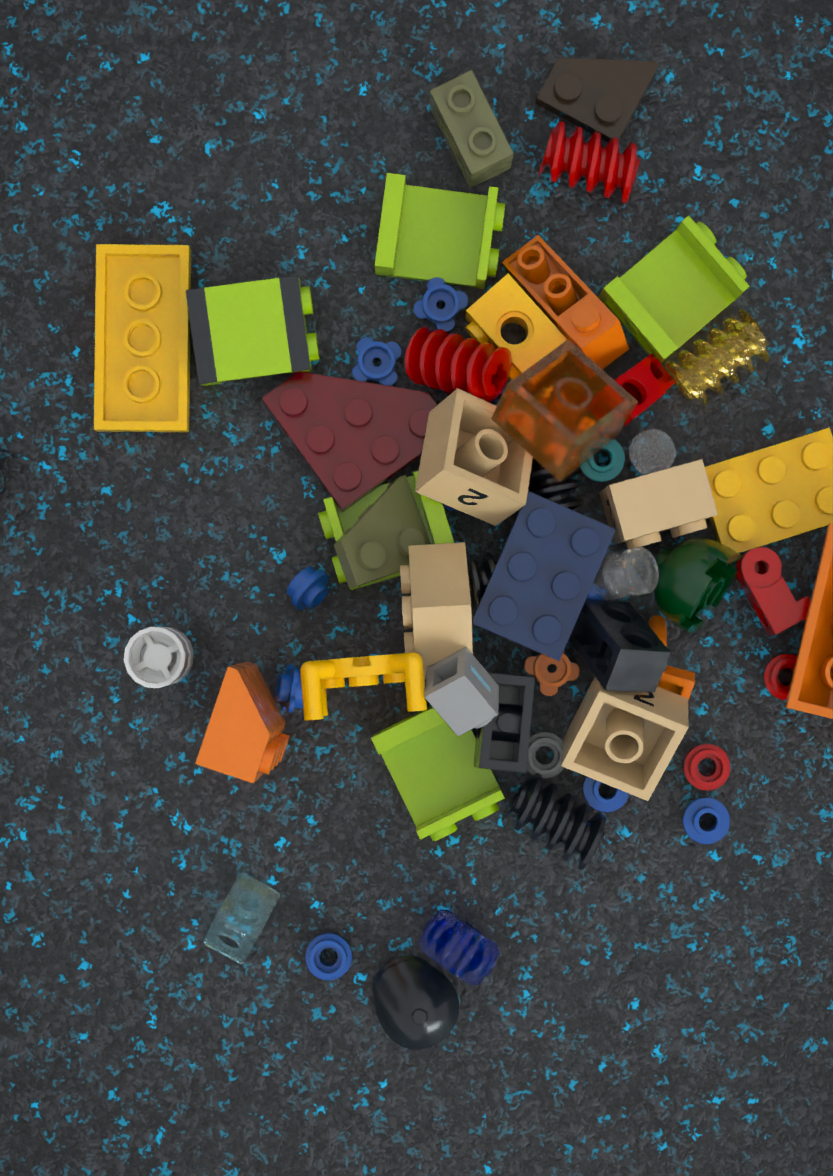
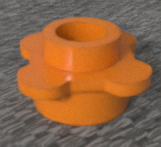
M564 651L560 661L540 653L537 656H529L524 663L525 671L528 674L534 675L540 684V692L546 696L555 695L558 692L559 686H562L567 681L576 680L580 672L579 666L576 663L570 662ZM550 664L556 666L554 673H550L547 670Z

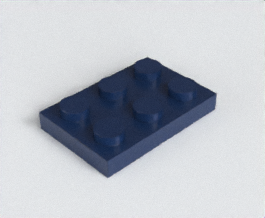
M528 491L526 505L519 509L473 615L472 624L560 661L616 529Z

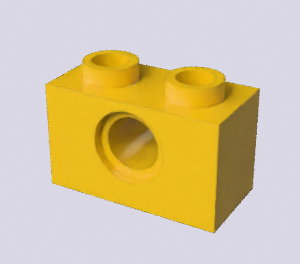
M509 273L466 310L465 319L469 324L465 327V330L471 338L476 339L479 345L488 342L495 347V350L498 347H505L511 352L512 365L508 379L512 383L519 379L526 387L560 357L570 345L566 337ZM509 323L519 324L525 330L526 339L520 344H509L502 338L501 328Z

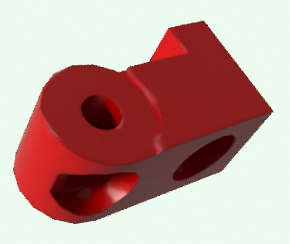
M652 353L604 387L583 407L604 432L611 427L606 435L612 438L662 397L676 381Z
M764 547L744 552L735 564V567L738 569L736 578L767 635H776L806 619L810 599L808 596L795 600L781 576L782 564L779 556L774 551Z

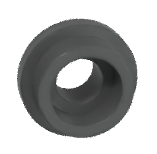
M538 732L530 736L527 771L532 775L538 773L545 779L558 775L564 769L561 766L563 740L550 732ZM542 746L550 747L553 752L552 759L547 763H540L536 759V751Z

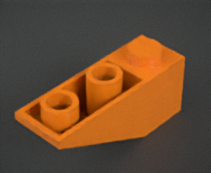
M539 235L502 262L510 276L570 342L567 350L592 377L629 350L620 320Z

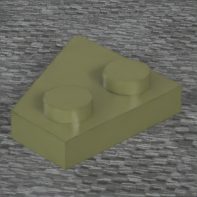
M406 475L391 481L387 486L388 489L375 503L369 505L358 517L355 525L348 529L334 544L349 589L400 572V565H409L408 546L431 544Z

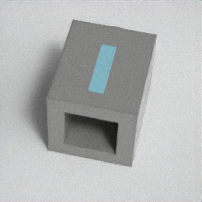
M467 647L427 668L424 697L457 736L473 728H481L487 725L498 715L499 685Z

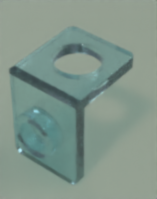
M241 873L215 916L203 943L237 963L244 964L280 898V893L253 877ZM219 936H226L234 940L240 948H234L225 944Z

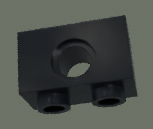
M489 673L499 685L498 715L487 725L477 728L474 767L526 773L535 677Z

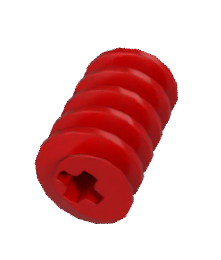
M559 121L551 131L538 177L546 166L550 167L551 182L556 183L564 171L568 172V184L571 188H574L579 180L585 177L586 192L592 193L599 182H602L604 197L608 199L619 187L621 188L622 203L626 204L640 163V159L637 158V145L630 142L626 149L619 153V139L612 137L605 148H602L601 134L596 131L585 143L583 142V128L579 126L575 128L568 138L565 137V123Z
M423 326L411 338L406 349L404 362L406 373L415 384L427 385L432 389H441L448 394H451L458 388L490 403L498 397L508 381L512 357L511 352L505 347H498L495 350L491 343L485 342L479 345V342L474 338H466L464 340L460 334L448 335L442 329H435L433 332H430L428 328Z

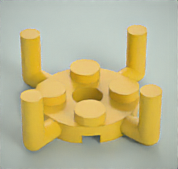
M410 652L305 662L300 668L304 721L324 719V716H328L326 689L345 687L344 678L347 677L349 679V687L378 685V675L382 674L384 684L405 682L408 712L427 710V703L424 697L425 679L422 657L418 653Z

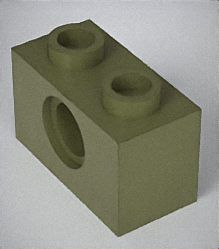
M472 70L430 90L429 108L469 188L511 169L514 153Z

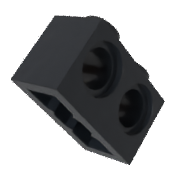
M586 599L568 640L605 690L655 693L662 673L667 668L668 658L671 653L631 603L625 601Z

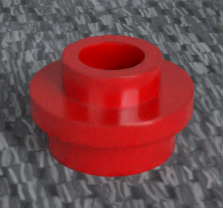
M777 655L765 666L763 672L764 685L768 692L778 699L787 700L791 683L786 686L782 685L779 682L778 675L784 668L790 669L792 673L794 672L796 655Z
M697 745L685 756L683 762L684 775L688 782L698 789L706 791L717 789L729 777V758L721 748L715 745ZM710 758L714 764L713 771L708 775H701L698 770L699 762L702 759Z

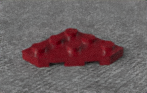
M300 371L262 397L263 403L328 493L333 497L342 512L421 457L429 412L437 406L428 392Z

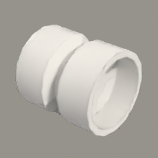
M149 627L138 631L130 638L124 652V663L127 673L135 682L148 688H161L180 682L188 675L194 658V651L189 639L184 633L173 627Z

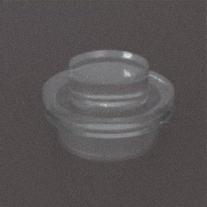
M647 429L640 432L634 437L629 447L631 464L637 471L645 475L670 468L676 455L675 445L671 437L658 429Z

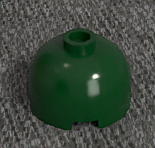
M699 537L685 540L679 543L673 550L665 548L658 555L652 567V571L657 574L653 584L654 597L661 613L687 632L693 633L703 625V620L699 619L698 616L711 604L715 608L720 604L738 571L736 567L731 565V562L736 563L741 558V555L724 544L709 538Z

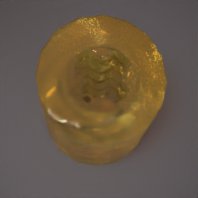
M740 309L738 312L739 320L733 317L724 320V332L718 328L710 330L708 333L709 343L702 339L696 340L693 343L694 354L687 350H682L678 354L679 365L672 361H667L664 364L666 371L676 381L675 387L687 400L696 399L704 406H707L709 400L705 390L710 388L719 395L724 394L721 382L723 377L736 385L740 382L736 371L737 367H742L750 374L755 371L751 357L755 355L765 363L770 361L766 348L767 341L755 320L744 309Z

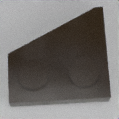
M558 58L535 103L574 125L582 127L591 134L595 131L599 132L601 139L609 142L612 137L620 139L660 64L655 61Z

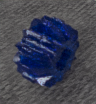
M440 910L434 918H431L419 939L421 950L428 957L436 961L452 975L454 974L470 985H479L485 976L488 977L500 955L496 943L449 910Z

